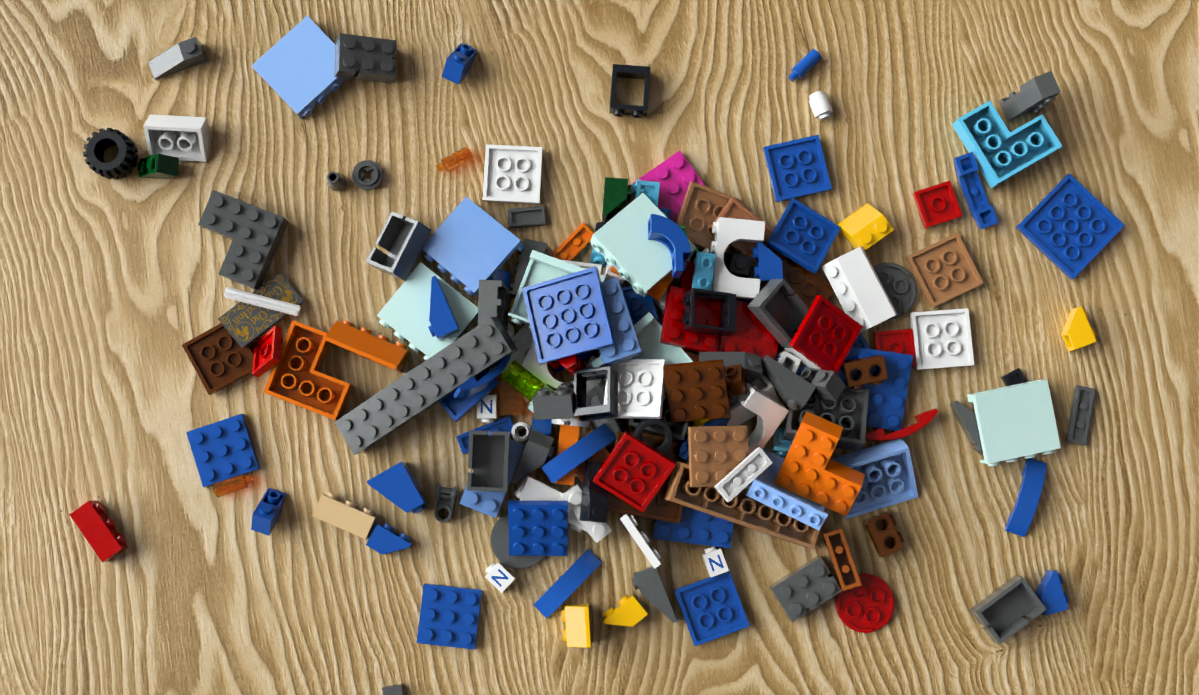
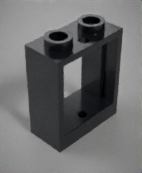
M613 64L609 113L617 117H623L624 114L632 115L634 118L647 116L651 67ZM617 77L645 79L643 106L615 104Z
M692 288L684 294L683 305H685V313L682 317L684 331L729 336L735 333L736 294ZM695 299L721 303V327L694 324Z
M600 365L599 368L583 367L581 370L574 371L573 416L583 422L618 417V372L610 365ZM607 378V404L586 407V381Z

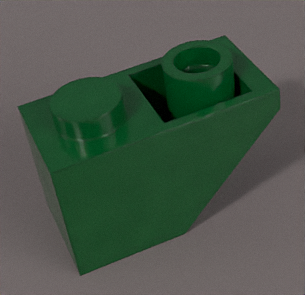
M163 154L141 158L137 167L139 178L171 179L178 177L179 158Z

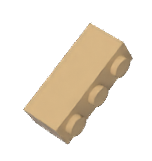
M332 493L321 495L312 515L313 517L361 538L369 539L378 519L374 515V511L367 508L363 510L356 508V503L348 500L344 503L338 500L339 496Z

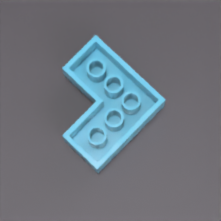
M991 101L958 118L952 124L969 153L973 152L978 168L991 189L1062 147L1043 114L1009 132Z

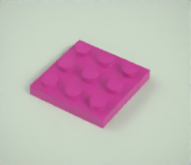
M678 151L639 178L645 181L660 182L657 208L659 210L660 207L671 209L670 220L675 223L689 183L693 181L705 186L681 151Z

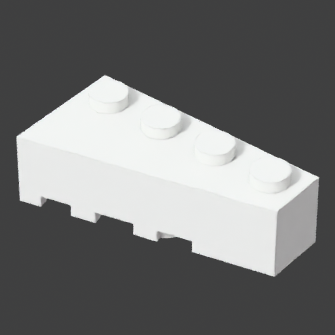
M528 475L518 482L513 492L520 501H564L561 498V495L564 493ZM568 507V523L572 524L570 528L580 533L582 530L586 531Z

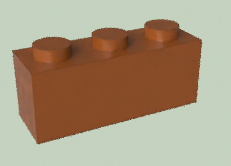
M843 529L823 534L842 592L862 587Z

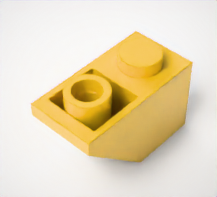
M1082 306L1072 309L1061 333L1068 351L1097 342L1095 339L1096 333L1089 325L1087 312Z
M633 594L630 597L625 595L618 601L620 604L615 609L611 607L603 614L605 617L602 621L609 625L633 627L648 613Z

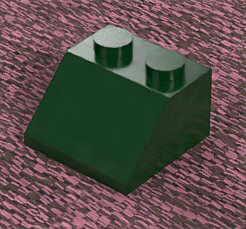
M605 177L602 222L609 221L626 206V201L630 200L632 185H628V179Z

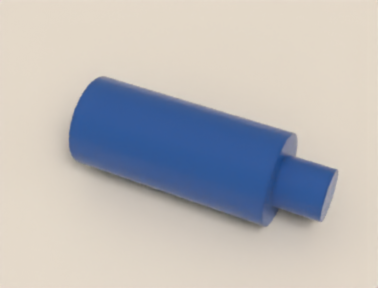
M812 49L791 69L792 73L788 78L792 82L796 79H801L822 59L820 53Z

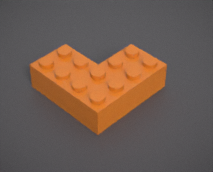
M293 320L281 347L282 357L274 365L263 392L333 420H338L342 417L354 385L319 372L330 345L329 342L324 340L327 333Z
M806 411L778 471L774 484L847 517L862 487L865 474L830 459L840 439L843 427Z

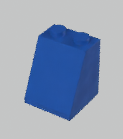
M400 462L367 481L369 486L406 513L413 512V514H417L426 509L425 505L429 503L407 462Z

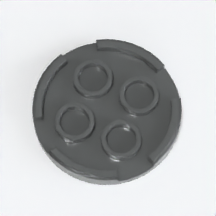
M889 262L873 266L897 315L888 320L896 319L906 314L913 306L917 294V288L909 271L898 264Z
M508 513L498 519L492 529L491 546L495 556L503 564L512 568L523 569L535 565L543 558V556H509Z

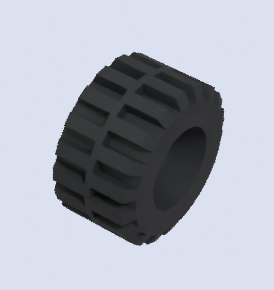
M102 128L99 129V133L93 132L92 138H87L88 144H84L83 147L86 149L83 152V156L86 157L85 162L89 165L90 169L102 177L115 180L119 179V176L124 178L127 172L131 173L133 171L131 170L132 166L136 167L137 163H135V160H138V155L135 153L138 152V149L134 146L135 143L119 130H113L112 128L105 130ZM118 145L119 152L117 157L113 161L105 163L103 156L106 149L110 146Z

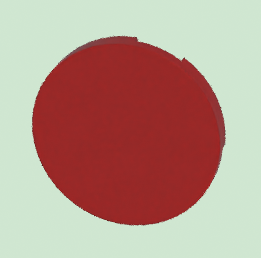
M860 573L858 576L862 587L837 594L835 597V607L839 618L847 627L857 632L871 633L882 628L891 619L895 606L894 596L884 580L872 574Z

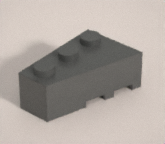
M1052 71L1032 78L1019 87L1020 92L1017 94L1015 91L1011 92L1009 97L1001 99L999 103L1007 121H1010L1028 113L1034 115L1043 111V108L1049 106L1050 102L1056 100L1055 96L1061 91Z
M479 280L478 325L490 317H498L507 331L512 292L502 280Z

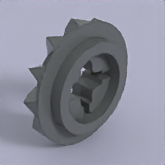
M364 160L354 167L352 178L359 188L372 190L379 186L382 181L383 172L376 162ZM363 170L367 173L372 172V181L368 178L363 179L365 177Z

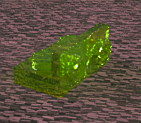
M515 360L500 377L529 401H532V396L545 385Z

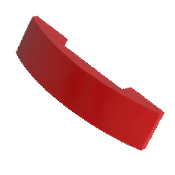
M936 408L915 415L916 424L886 435L883 428L865 434V440L886 441L910 435L928 424L938 413V410Z

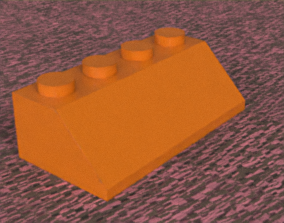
M343 320V322L336 321L324 338L325 341L400 373L410 354L406 350V345L396 342L395 345L389 343V338L380 334L378 337L371 335L372 331L363 327L358 330L353 327V323Z

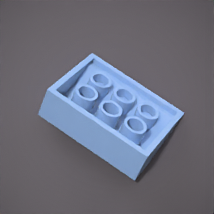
M902 438L861 449L860 452L855 451L831 459L865 474L862 487L847 517L844 516L845 520L918 497L909 447Z

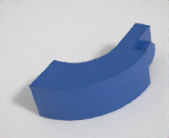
M651 214L648 220V240L661 242L668 248L672 261V278H680L683 271H686V260L691 253L688 238L683 230L672 220L660 215Z

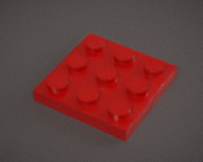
M670 285L667 289L660 343L697 352H717L719 335L684 331V324L682 323V317L685 313L683 297L689 290ZM695 299L694 324L721 327V303Z
M817 295L789 346L822 370L834 371L837 374L863 326L822 295Z
M736 300L735 333L729 336L720 335L717 352H747L762 356V360L766 355L775 360L779 342L747 307L750 303Z
M625 432L593 478V482L639 511L644 512L675 468L676 462L630 433Z

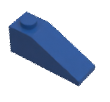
M433 276L431 280L429 314L431 326H428L432 337L436 336L438 340H441L459 332L460 329L437 277Z

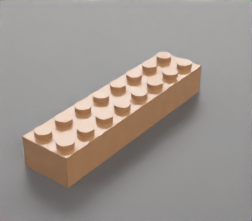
M676 462L663 498L664 500L805 548L814 549L820 530L746 496L748 486L730 502H726L715 487H690L689 465Z

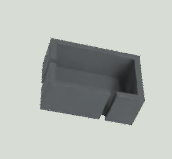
M340 33L335 41L334 77L352 79L355 75L357 80L391 83L396 77V61L394 59L396 58L397 41Z
M391 211L376 241L377 245L389 253L387 255L373 247L366 263L384 273L406 281L431 229L417 220Z
M771 279L747 307L782 347L792 348L789 344L809 308L797 294H792L794 290L784 279Z
M469 430L468 469H473V473H468L467 491L508 492L510 432L491 431L492 436H488V431Z
M819 556L769 586L785 615L792 623L807 614L806 609L812 611L842 592L834 577L827 575L831 572Z
M1015 575L969 610L978 623L983 625L982 628L992 642L1000 645L1029 623L1025 618L1033 620L1047 609L1025 579Z

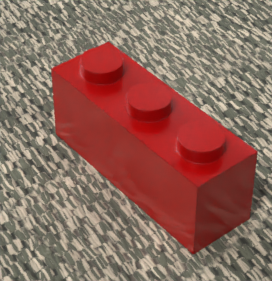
M96 500L88 501L69 515L101 562H109L128 548L126 545L127 541L115 529L114 521L106 516L103 505Z

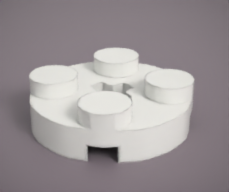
M574 417L552 419L551 423L589 427L590 421L581 422Z

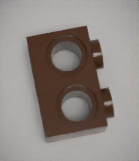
M881 354L844 361L842 364L846 385L852 386V389L864 387L863 384L871 383V385L882 384L883 380L888 379L884 356ZM878 365V374L871 375L870 369ZM858 369L860 376L857 379H852L851 372Z
M882 512L863 520L879 557H885L904 548L902 544L904 539L901 533L897 532L894 527L896 521L892 514ZM880 519L885 522V527L882 530H879L877 527V522ZM888 537L893 539V545L890 548H887L885 545V540Z

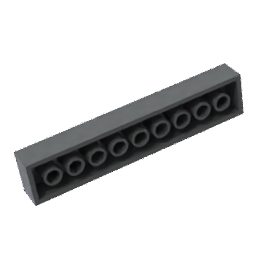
M490 317L336 420L335 424L353 454L363 453L456 392L457 388L471 376L474 379L518 351L499 318Z

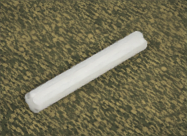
M227 287L224 292L225 298L294 316H299L301 311L300 305Z

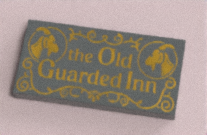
M280 272L252 292L253 294L296 305L304 303L301 296ZM239 302L218 318V320L241 348L244 349L288 314Z

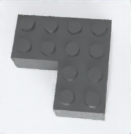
M213 190L198 225L208 231L233 240L218 274L256 290L264 282L289 222L284 217Z

